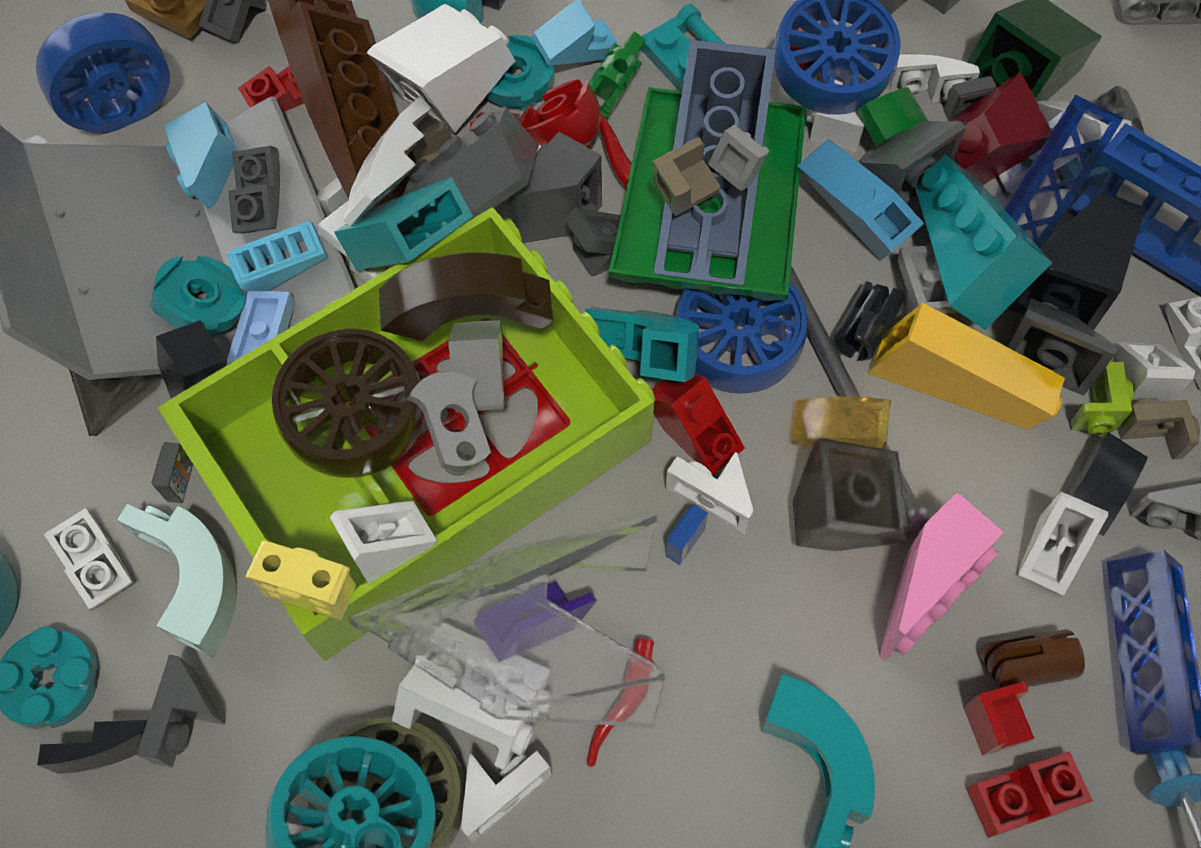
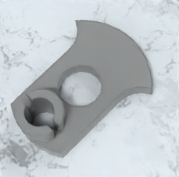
M444 371L431 374L420 381L409 394L407 400L415 403L422 410L441 468H444L451 475L461 476L467 473L471 467L483 461L491 451L472 397L473 387L478 380L464 373ZM446 408L458 410L465 419L464 430L461 432L447 430L441 422V411ZM456 451L463 454V456L470 454L471 456L465 461L458 457Z

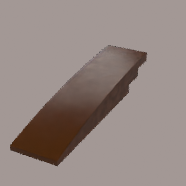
M268 0L282 46L303 102L326 155L349 199L351 188L364 160L398 117L388 80L367 54L368 50L376 44L369 20L356 16L353 3L350 0ZM409 153L407 156L412 160L411 154ZM408 176L402 180L394 191L374 207L403 196L409 182Z

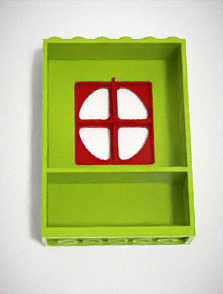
M493 207L461 225L410 262L394 265L157 407L253 559L261 541L264 540L291 549L300 547L316 552L320 558L350 568L349 574L354 580L356 587L342 620L281 602L302 636L324 661L361 638L652 441L655 396L649 385L642 378L636 380L627 370L626 360L620 350L615 345L608 346L599 336V328L591 315L587 312L582 314L573 304L572 295L566 285L561 280L555 282L550 277L541 255L535 249L529 251L521 242L522 237L516 225L509 218L503 220ZM473 252L509 255L522 259L523 272L548 279L550 282L554 320L543 329L502 317L478 315L447 322L423 341L381 331L379 289L400 271L428 259L450 254ZM501 320L503 360L515 369L514 374L503 381L504 400L522 389H529L535 394L538 404L533 431L517 455L511 458L503 457L485 434L491 451L484 459L489 466L488 473L481 478L471 481L440 483L416 476L409 469V463L414 458L434 446L429 429L417 436L410 449L398 461L380 472L357 478H339L313 470L290 451L281 437L273 417L272 391L277 374L287 358L302 344L326 332L339 329H363L381 334L396 343L408 355L418 372L419 378L424 379L431 374L438 373V364L450 359L448 341L453 323ZM353 361L346 362L343 365L345 374L350 372ZM367 363V364H366V367H365V370H364V373H365L368 369H370L374 364H368V363ZM335 366L324 370L332 378L337 375ZM390 371L380 381L396 376ZM317 379L309 383L310 385L324 387ZM400 393L383 397V399L396 401ZM300 397V404L314 401ZM349 401L346 403L347 407H351L354 405V403L352 401ZM446 408L448 414L441 421L443 426L451 432L463 431L465 428L463 415L460 412H456L453 408ZM489 410L477 411L478 416L480 417ZM384 414L388 422L390 415ZM316 417L297 422L299 431H302ZM331 426L312 443L321 447L325 446ZM366 426L357 433V436H360L363 441L370 440L378 434V427ZM343 435L338 449H351ZM413 501L437 542L430 549L368 584L330 516L334 511Z

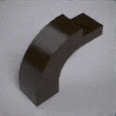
M473 252L435 257L400 271L379 289L381 331L420 341L425 340L443 324L468 316H497L542 329L554 320L549 280L523 272L522 259L509 255Z

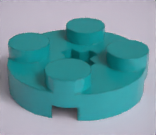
M511 35L509 36L507 47L515 62L508 70L514 71L517 67L522 68V73L511 75L506 71L485 98L501 106L516 107L518 110L525 111L530 105L534 108L537 101L542 99L541 96L552 88L555 79L554 65H547L532 37Z
M199 255L196 261H182L183 256L169 259L161 265L154 279L151 300L153 312L175 328H180L200 320L212 338L217 333L224 332L236 324L245 304V294L243 295L239 288L240 286L236 282L230 267L216 259ZM188 291L195 294L203 291L207 295L205 299H198L193 297Z
M40 627L33 631V633L21 638L7 650L0 660L1 712L13 722L32 729L48 726L56 728L70 723L84 712L94 698L97 686L94 685L96 678L95 668L99 670L98 659L94 651L86 642L74 634L55 630L52 627ZM56 667L57 670L52 675L55 684L49 689L44 686L37 688L36 683L41 672L45 669L50 670Z

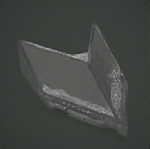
M657 515L506 549L349 617V624L363 633L369 630L388 642L389 650L421 669L452 691L458 688L480 702L479 708L495 719L653 727L665 681V670L547 599V578L570 567L646 572L657 524Z

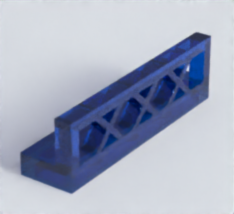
M1076 94L1005 207V211L1018 225L1024 215L1026 216L1027 223L1019 226L1023 231L1030 230L1032 241L1039 248L1052 236L1096 165L1102 151L1109 144L1124 119ZM1086 115L1109 125L1101 139L1081 144L1077 129ZM1071 139H1073L1074 146L1066 148ZM1094 148L1086 161L1083 151ZM1076 153L1081 168L1080 173L1076 178L1057 183L1053 168L1059 158ZM1049 176L1051 185L1042 187ZM1070 187L1062 200L1059 190ZM1053 191L1057 210L1053 216L1033 221L1030 205L1035 197ZM1047 225L1038 239L1036 227Z
M1165 550L1108 561L1106 563L1131 752L1136 755L1180 751L1191 759L1201 758V679L1183 566ZM1147 569L1149 583L1139 596L1134 598L1125 592L1123 573ZM1126 599L1132 603L1129 608H1127ZM1150 600L1152 601L1153 610L1146 606ZM1142 610L1154 617L1155 630L1143 646L1131 638L1130 626ZM1133 646L1139 650L1135 656L1133 653ZM1157 647L1159 649L1160 658L1153 653ZM1149 657L1160 664L1162 670V679L1150 694L1138 686L1136 675ZM1139 694L1146 698L1141 705ZM1164 695L1166 697L1167 707L1160 702ZM1157 706L1168 715L1171 737L1145 740L1143 722Z

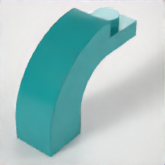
M598 307L585 309V312L589 313L596 322L600 331L599 336L608 346L615 345L624 358L641 361L640 376L686 382L695 376L699 326L696 323L681 317L644 310L630 312Z
M782 674L776 685L761 731L800 747L813 759L821 773L825 793L824 804L810 848H849L854 827L846 824L847 819L863 824L871 818L874 806L875 775L869 749L855 722L835 700L806 682Z

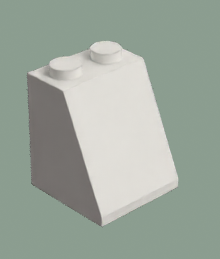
M447 4L442 5L380 41L367 52L401 99L411 104L421 96L431 107V110L426 115L438 123L446 124L454 133H456L515 62L507 47L509 41L499 29L494 26L486 28L467 10L463 9L459 12Z

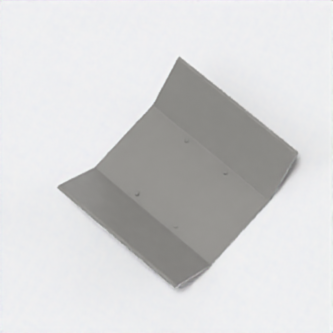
M269 97L226 121L238 151L271 145L278 148L280 196L275 228L237 234L232 232L228 190L236 189L234 166L216 204L208 208L195 196L190 198L182 190L177 180V176L181 174L180 170L169 156L166 146L23 143L0 125V322L3 333L87 380L161 374L157 362L156 336L177 329L153 312L151 308L152 286L156 273L162 264L169 259L183 256L182 261H196L199 255L216 259L231 268L226 253L233 249L307 221H311L318 232V224L326 218L276 97ZM320 235L319 237L328 257L269 290L290 292L295 300L288 329L355 289L340 251ZM304 240L297 243L301 253L308 251ZM288 249L282 252L285 259L291 257ZM272 258L266 261L268 265L274 263ZM239 287V288L241 289L243 295L245 294V300H246V297H247V294H248V293L245 292L241 287ZM188 291L193 297L198 299H205L207 295L203 291H199L196 294ZM239 320L230 329L217 333L213 338L226 359L228 358Z

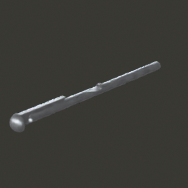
M791 265L790 282L796 287L804 301L808 320L807 333L901 513L895 520V523L903 531L910 533L919 532L930 520V509L927 505H919L878 425H875L840 358L841 354L838 348L831 341Z

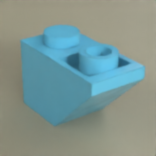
M205 102L165 124L163 127L169 143L166 144V150L181 173L177 176L180 187L188 197L192 198L195 196L206 207L210 208L216 204L234 166L232 152L238 150L227 123Z

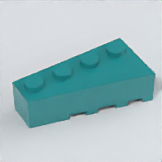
M944 155L926 171L923 179L915 188L949 305L986 330L1052 262L978 179L947 155Z

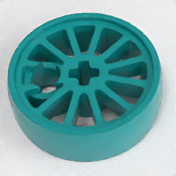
M340 737L324 741L309 748L295 758L276 783L267 808L265 826L266 847L309 848L324 843L320 848H376L377 845L383 848H404L402 846L430 848L436 824L434 796L423 771L400 749L386 742L367 737ZM340 772H358L357 785L344 788ZM368 775H373L386 781L374 794L364 788ZM321 777H327L333 793L332 799L312 782ZM394 791H398L405 799L404 802L379 809V806ZM297 795H301L318 810L291 805V802ZM346 817L347 820L343 822L342 818ZM411 817L414 820L415 828L408 829L393 826L390 823ZM285 823L313 829L290 835L289 827Z

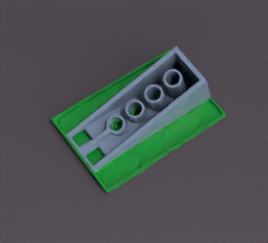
M690 39L682 91L648 87L610 263L609 278H616L629 283L646 282L661 284L674 289L692 288L707 290L719 295L737 294L752 296L765 301H787L800 171L796 167L801 163L806 108L802 105L769 102L776 49ZM733 125H736L743 132H748L754 141L762 147L765 146L769 149V153L751 185L742 191L738 190L708 165L724 131ZM700 137L704 143L703 160L719 183L720 190L716 195L674 216L653 182V161Z

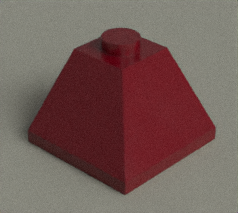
M1021 72L948 119V121H961L966 126L956 152V157L961 167L978 179L982 185L1057 140Z

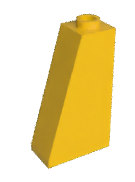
M923 302L887 331L873 356L868 373L876 377L1027 430L1045 420H1051L1060 410L1063 401L1060 393L1065 377Z

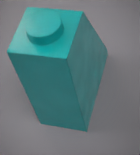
M449 177L376 206L353 225L345 224L334 231V234L354 268L360 270L408 263L473 218V215L453 178Z

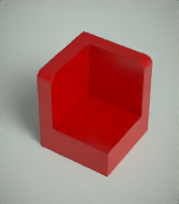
M1025 681L978 694L963 707L982 756L1029 743L1035 739L1019 701L1021 697L1029 692Z

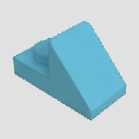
M576 0L537 29L532 37L548 66L604 60L611 46L614 43L618 44L605 21H593L581 0Z

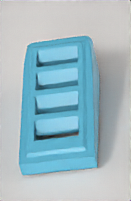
M311 221L247 243L226 253L236 282L247 293L248 291H269L328 257L316 227ZM304 240L308 251L301 253L297 243ZM288 249L291 257L285 259L282 252ZM272 258L274 263L268 265L266 261Z

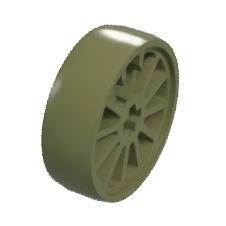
M392 717L369 719L341 733L337 738L353 736L373 738L380 741L397 738L391 744L392 746L403 752L409 750L420 752V769L426 776L430 787L444 783L448 784L447 802L444 804L434 802L436 812L442 813L443 817L434 832L430 848H449L461 827L466 781L457 756L444 738L423 723L415 721L412 728L408 729L392 722ZM439 758L444 770L441 773L431 775L433 761ZM368 775L364 788L374 794L386 781L373 775ZM324 776L312 782L331 798L332 789L327 777ZM342 780L344 788L357 785V783ZM394 791L400 797L397 804L404 802L405 799L398 791ZM308 802L309 809L318 810L310 802ZM382 803V804L379 806V809L384 808V807H387V806H391V805H393V804L387 803V804H385L384 807H383V804H384V803ZM411 817L390 823L393 826L399 827V823L406 820L413 829L415 828L414 820Z

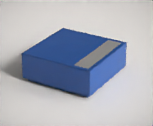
M695 504L689 507L667 538V558L679 566L704 532L708 512Z

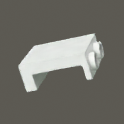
M444 623L400 683L392 722L411 729L423 712L496 745L499 751L495 766L505 770L514 753L522 756L526 751L534 732V726L530 725L533 719L542 721L553 698V693L546 690L552 670L519 655L500 662L487 641Z

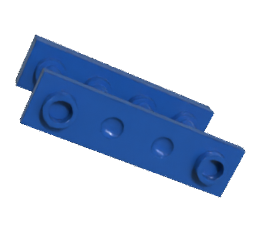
M1125 123L1097 160L1099 164L1110 170L1103 184L1100 186L1092 181L1072 205L1068 213L1075 217L1100 193L1118 197L1117 193L1125 180L1147 191L1149 194L1142 203V206H1145V211L1133 252L1201 293V246L1193 241L1201 231V166ZM1164 203L1169 204L1188 216L1178 231L1154 218Z

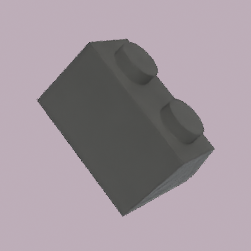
M921 121L908 131L891 139L887 145L878 151L870 150L859 160V163L891 187L908 205L918 198L915 186L923 179L924 174L930 167L935 165L944 155L954 160L966 126L961 121Z

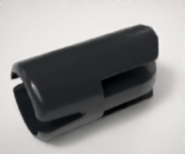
M865 281L834 335V344L838 350L845 356L852 358L863 344L864 347L858 361L870 360L875 355L905 300V293L902 290L893 288L889 294L887 286L880 284L873 286L871 282Z

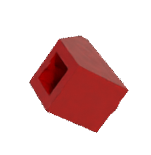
M695 374L693 378L686 382L663 379L651 389L655 396L653 413L663 430L695 462L705 466L712 473V476L730 461L735 452L739 454L745 449L706 377Z

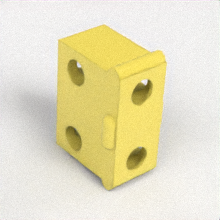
M264 540L261 541L245 576L266 597L338 620H342L356 587L354 580L349 574V567L320 558L316 552L300 547L291 549Z

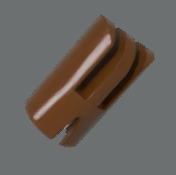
M1067 629L989 642L982 646L980 650L981 660L992 678L996 681L998 688L1023 681L1026 682L1027 687L1077 679L1083 675L1085 669V657L1081 643L1078 638H1067L1074 635L1071 630Z

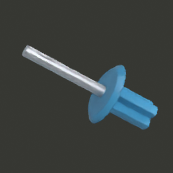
M1164 736L1154 739L1155 744L1148 747L1162 782L1151 789L1148 795L1149 799L1156 804L1167 807L1182 806L1197 847L1201 848V820L1194 803L1201 800V774L1192 773L1178 737L1175 736L1170 739H1166Z

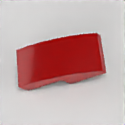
M290 65L278 74L271 66H268L238 87L250 108L269 97H276L282 112L304 104Z
M1070 751L1028 764L1018 770L967 787V791L988 838L1093 801Z

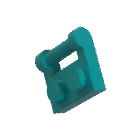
M693 4L685 5L678 12L677 16L642 35L646 42L642 46L641 51L679 91L683 89L690 40L683 33L691 30L700 41L725 43L701 19V12Z

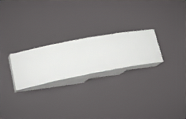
M421 96L396 118L364 160L351 188L344 221L349 226L353 225L394 191L415 167L416 164L407 155L423 138L424 135L416 126L431 110V107Z

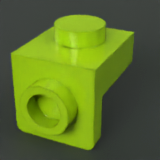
M1124 362L1108 363L1091 386L1093 403H1084L1071 419L1072 430H1088V433L1093 435H1103L1105 432L1111 433L1116 431L1132 412L1133 385L1130 379H1126Z

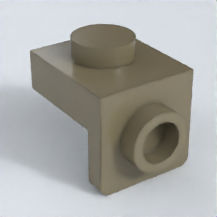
M1146 398L1131 404L1132 412L1118 427L1120 440L1165 436L1173 460L1183 459L1199 443L1200 437L1199 422L1196 417L1192 416L1187 400L1159 402L1156 398Z

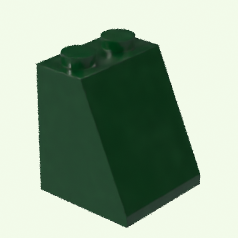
M1022 0L995 12L967 63L978 66L980 71L978 79L992 76L997 87L1021 72L1036 100L1048 101L1082 69L1102 36L1049 0Z

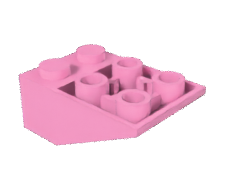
M958 492L924 525L904 556L880 652V657L884 660L896 649L904 656L924 635L923 633L932 623L937 622L962 592L965 589L967 590L1000 554L993 546L1004 532Z

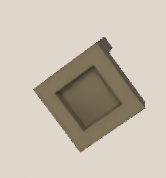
M700 137L653 161V182L674 216L716 195L720 190L719 183L703 160L704 143Z

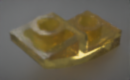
M838 396L797 400L791 444L837 450L838 443L885 449L891 399Z

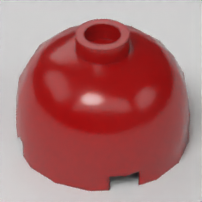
M575 79L543 94L541 97L545 103L536 111L530 105L518 120L540 146L543 144L548 145L555 135L560 132L590 149L592 147L591 141L594 140L601 126V107L589 83L585 81L582 85L579 79Z

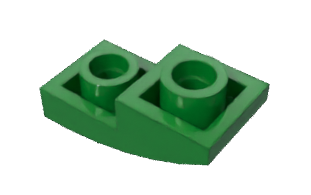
M909 87L880 96L865 103L856 111L876 146L908 131L921 121H928Z

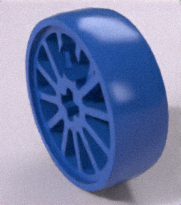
M797 0L783 16L773 44V49H776L774 71L778 82L794 101L812 111L830 115L856 112L865 103L878 98L889 85L900 56L899 30L891 14L877 0ZM833 20H836L838 25H835ZM846 22H847V23H849V24H852V26H851V27H846L845 24H846ZM790 45L804 49L791 51ZM813 61L814 64L806 71H803L799 64ZM870 62L880 64L879 69H877ZM818 73L820 74L819 81L814 79ZM859 74L862 77H864L867 81L860 83L858 81ZM833 76L841 77L847 84L839 85L834 83L835 78Z
M92 13L64 23L47 37L36 59L37 80L50 108L69 126L87 132L116 131L146 118L160 105L170 83V72L166 57L154 36L140 22L117 13Z
M789 282L787 301H765L754 298L752 302H747V296L740 295L739 301H735L732 294L719 295L707 290L686 288L678 302L675 316L690 320L699 327L710 328L699 332L696 374L706 377L712 388L736 394L759 392L774 386L784 379L795 367L802 354L808 330L804 301L791 282ZM720 297L723 304L714 298ZM764 302L771 303V305L760 308ZM699 306H700V307H702L703 309L707 310V311L710 312V313H703V312H697V311H698ZM738 326L743 327L742 330H737ZM771 334L777 336L780 340L772 341L771 345L762 341L761 337ZM716 340L720 341L710 354L705 353L700 348ZM725 351L735 354L734 365L718 360ZM749 353L752 355L757 365L743 366L742 354Z

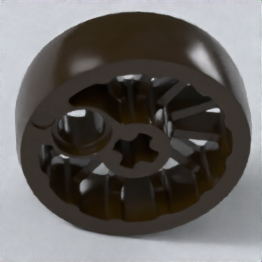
M339 329L326 332L298 347L280 368L272 391L274 421L290 451L313 470L339 478L368 476L394 464L415 442L422 427L424 414L418 405L407 400V398L420 382V378L408 355L396 343L381 334L363 329ZM353 361L350 372L345 374L343 365L346 362ZM367 363H368V364H374L370 369H368V370L364 373V370H365V367H366V364H367ZM335 366L337 375L332 378L324 370ZM390 371L396 376L380 381ZM317 379L324 387L310 385L309 383ZM400 392L406 393L403 402L383 399V397ZM300 397L314 401L300 404ZM352 401L354 405L347 407L346 403ZM384 414L399 417L395 421V423L391 427H389L387 419ZM316 417L302 431H299L297 422ZM331 426L325 446L321 447L312 443ZM377 426L379 432L374 438L363 441L360 436H357V433L362 428ZM343 435L351 449H338Z

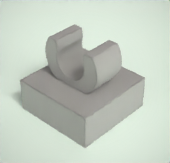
M733 125L724 131L708 165L738 190L742 191L751 185L769 153V149L765 146L762 147L754 141L748 132H743L736 125Z

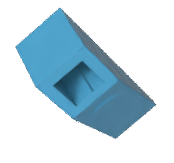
M829 138L796 167L880 261L924 224L891 187Z

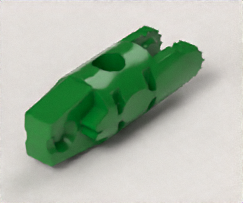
M635 31L632 32L622 47L616 43L611 46L600 67L594 72L588 82L594 93L607 100L601 106V113L606 120L621 99L631 79L642 65V62L636 56L646 42V39Z

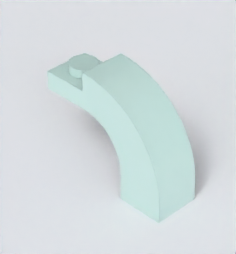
M127 504L117 521L132 536L175 555L179 564L180 577L178 588L156 626L171 639L213 658L230 628L236 607V578L226 551L197 517L179 506L176 507L170 517L151 506H147L145 511H142Z

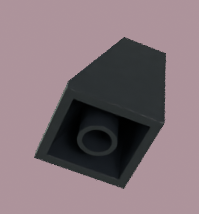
M1100 193L1039 248L1052 264L1007 309L1021 313L1029 298H1032L1039 302H1046L1056 306L1059 310L1073 315L1094 330L1121 292L1145 206L1129 202L1121 197Z

